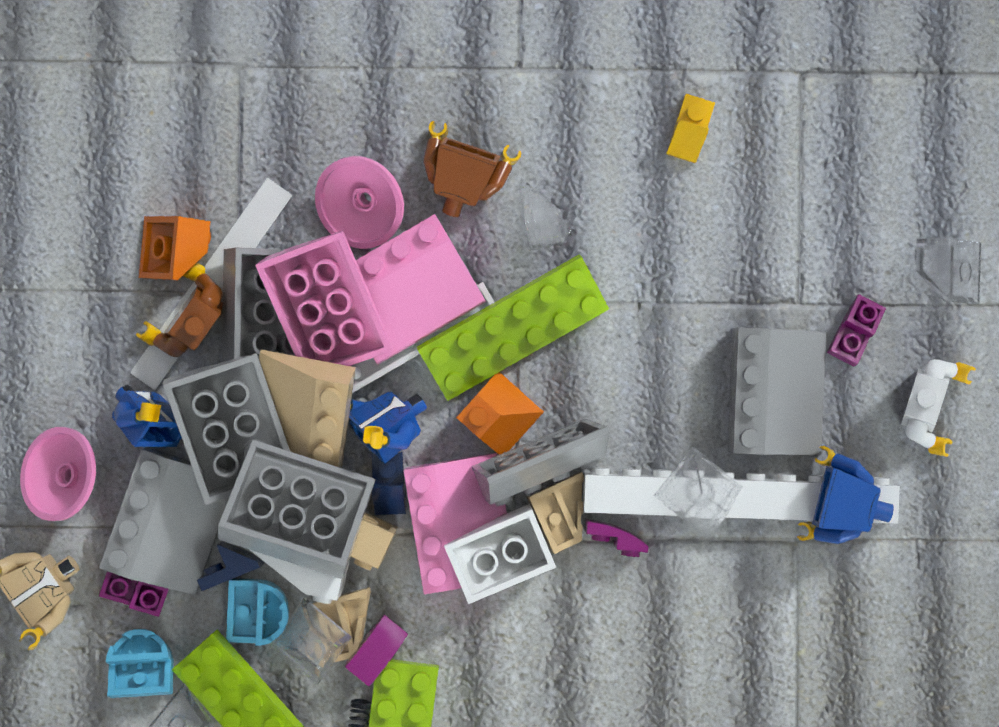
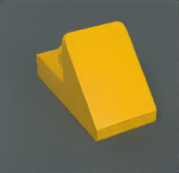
M690 94L684 95L666 155L692 163L697 162L709 131L708 125L715 102Z

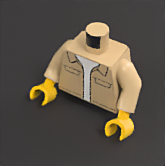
M37 552L14 553L0 559V588L29 628L23 631L19 642L28 635L35 639V643L31 644L27 650L35 649L40 641V637L47 636L65 618L71 603L69 595L74 591V587L68 578L80 570L77 562L69 555L58 563L50 554L42 557Z

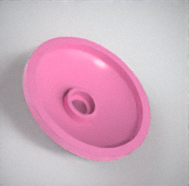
M361 156L344 157L329 165L318 179L315 189V206L318 216L330 234L343 231L350 247L368 249L380 246L393 237L399 229L404 214L403 195L394 176L380 163ZM365 193L370 195L371 201L365 198Z
M54 427L41 433L32 442L23 459L20 486L23 499L34 515L47 521H63L74 516L85 505L91 495L96 478V461L89 441L75 429Z

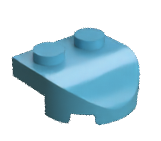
M233 578L229 580L226 631L228 642L255 643V646L269 644L279 637L285 630L289 619L288 601L281 588L275 583L263 579Z
M134 629L123 633V637L114 646H110L106 656V663L109 664L108 697L123 698L173 694L172 669L174 668V659L169 646L161 637L150 630Z

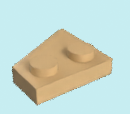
M582 472L527 496L552 554H556L582 541V482H584Z
M370 587L341 594L338 600H332L331 604L316 601L311 604L328 664L350 659L362 644L371 593Z

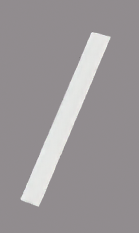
M269 178L262 184L205 265V274L210 276L221 288L222 292L224 249L235 247L256 248L292 197V194ZM193 282L160 329L161 333L164 334L167 327L196 288L195 282ZM149 345L130 373L153 390H156L178 357H172L154 345Z

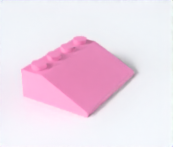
M435 214L356 260L393 347V351L374 357L378 365L486 302Z
M343 231L269 255L255 265L295 356L352 366L393 351L392 344Z
M497 453L406 467L404 469L424 595L461 588L445 550V544L507 514L506 504L496 506L495 503L490 505L485 501L472 469L473 465L495 457Z

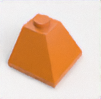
M144 216L138 278L179 280L208 253V244L211 240V221L181 216Z
M498 372L456 418L497 454H502L509 451L544 411L503 374Z

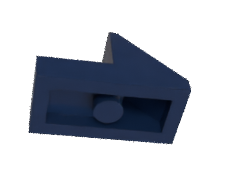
M398 452L385 464L372 453V478L375 479V483L371 493L375 515L406 514L403 452Z
M221 541L217 544V548L225 567H222L220 562L203 570L205 575L200 577L197 582L201 591H204L260 568L265 563L255 554Z

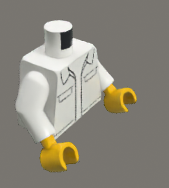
M934 359L927 362L924 370L918 369L901 425L906 426L905 433L907 437L928 448L930 454L948 457L949 454L945 453V445H952L951 439L932 434L947 391L949 378L965 384H971L972 381L968 380L967 376L971 370H976L975 367L961 362L951 363Z

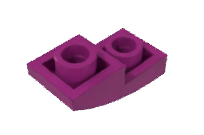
M858 294L841 322L827 353L853 367L858 365L870 337L876 333L886 308Z
M586 519L585 532L592 535V540L609 542L610 537H615L614 546L617 550H621V555L640 557V552L648 553V545L631 532L607 522Z
M107 571L99 597L129 605L130 609L159 617L169 589L131 580Z
M383 614L364 637L365 641L345 663V668L370 687L397 652L408 633Z

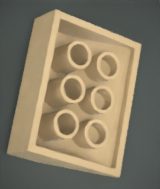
M261 350L259 361L290 452L342 468L356 367Z

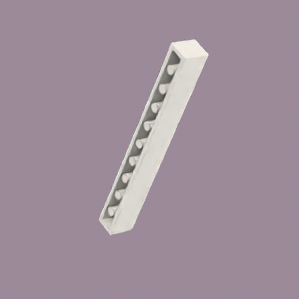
M592 467L591 473H584L583 512L813 521L824 476L808 475V481L796 480V475L777 474V479H765V474L746 473V478H734V473L715 472V477H703L702 471H684V476H672L671 470H653V475H641V469L628 468L622 469V474H609L610 468ZM873 477L874 485L881 490L878 501L890 503L894 506L890 522L874 519L873 523L898 524L900 486L890 484V478Z

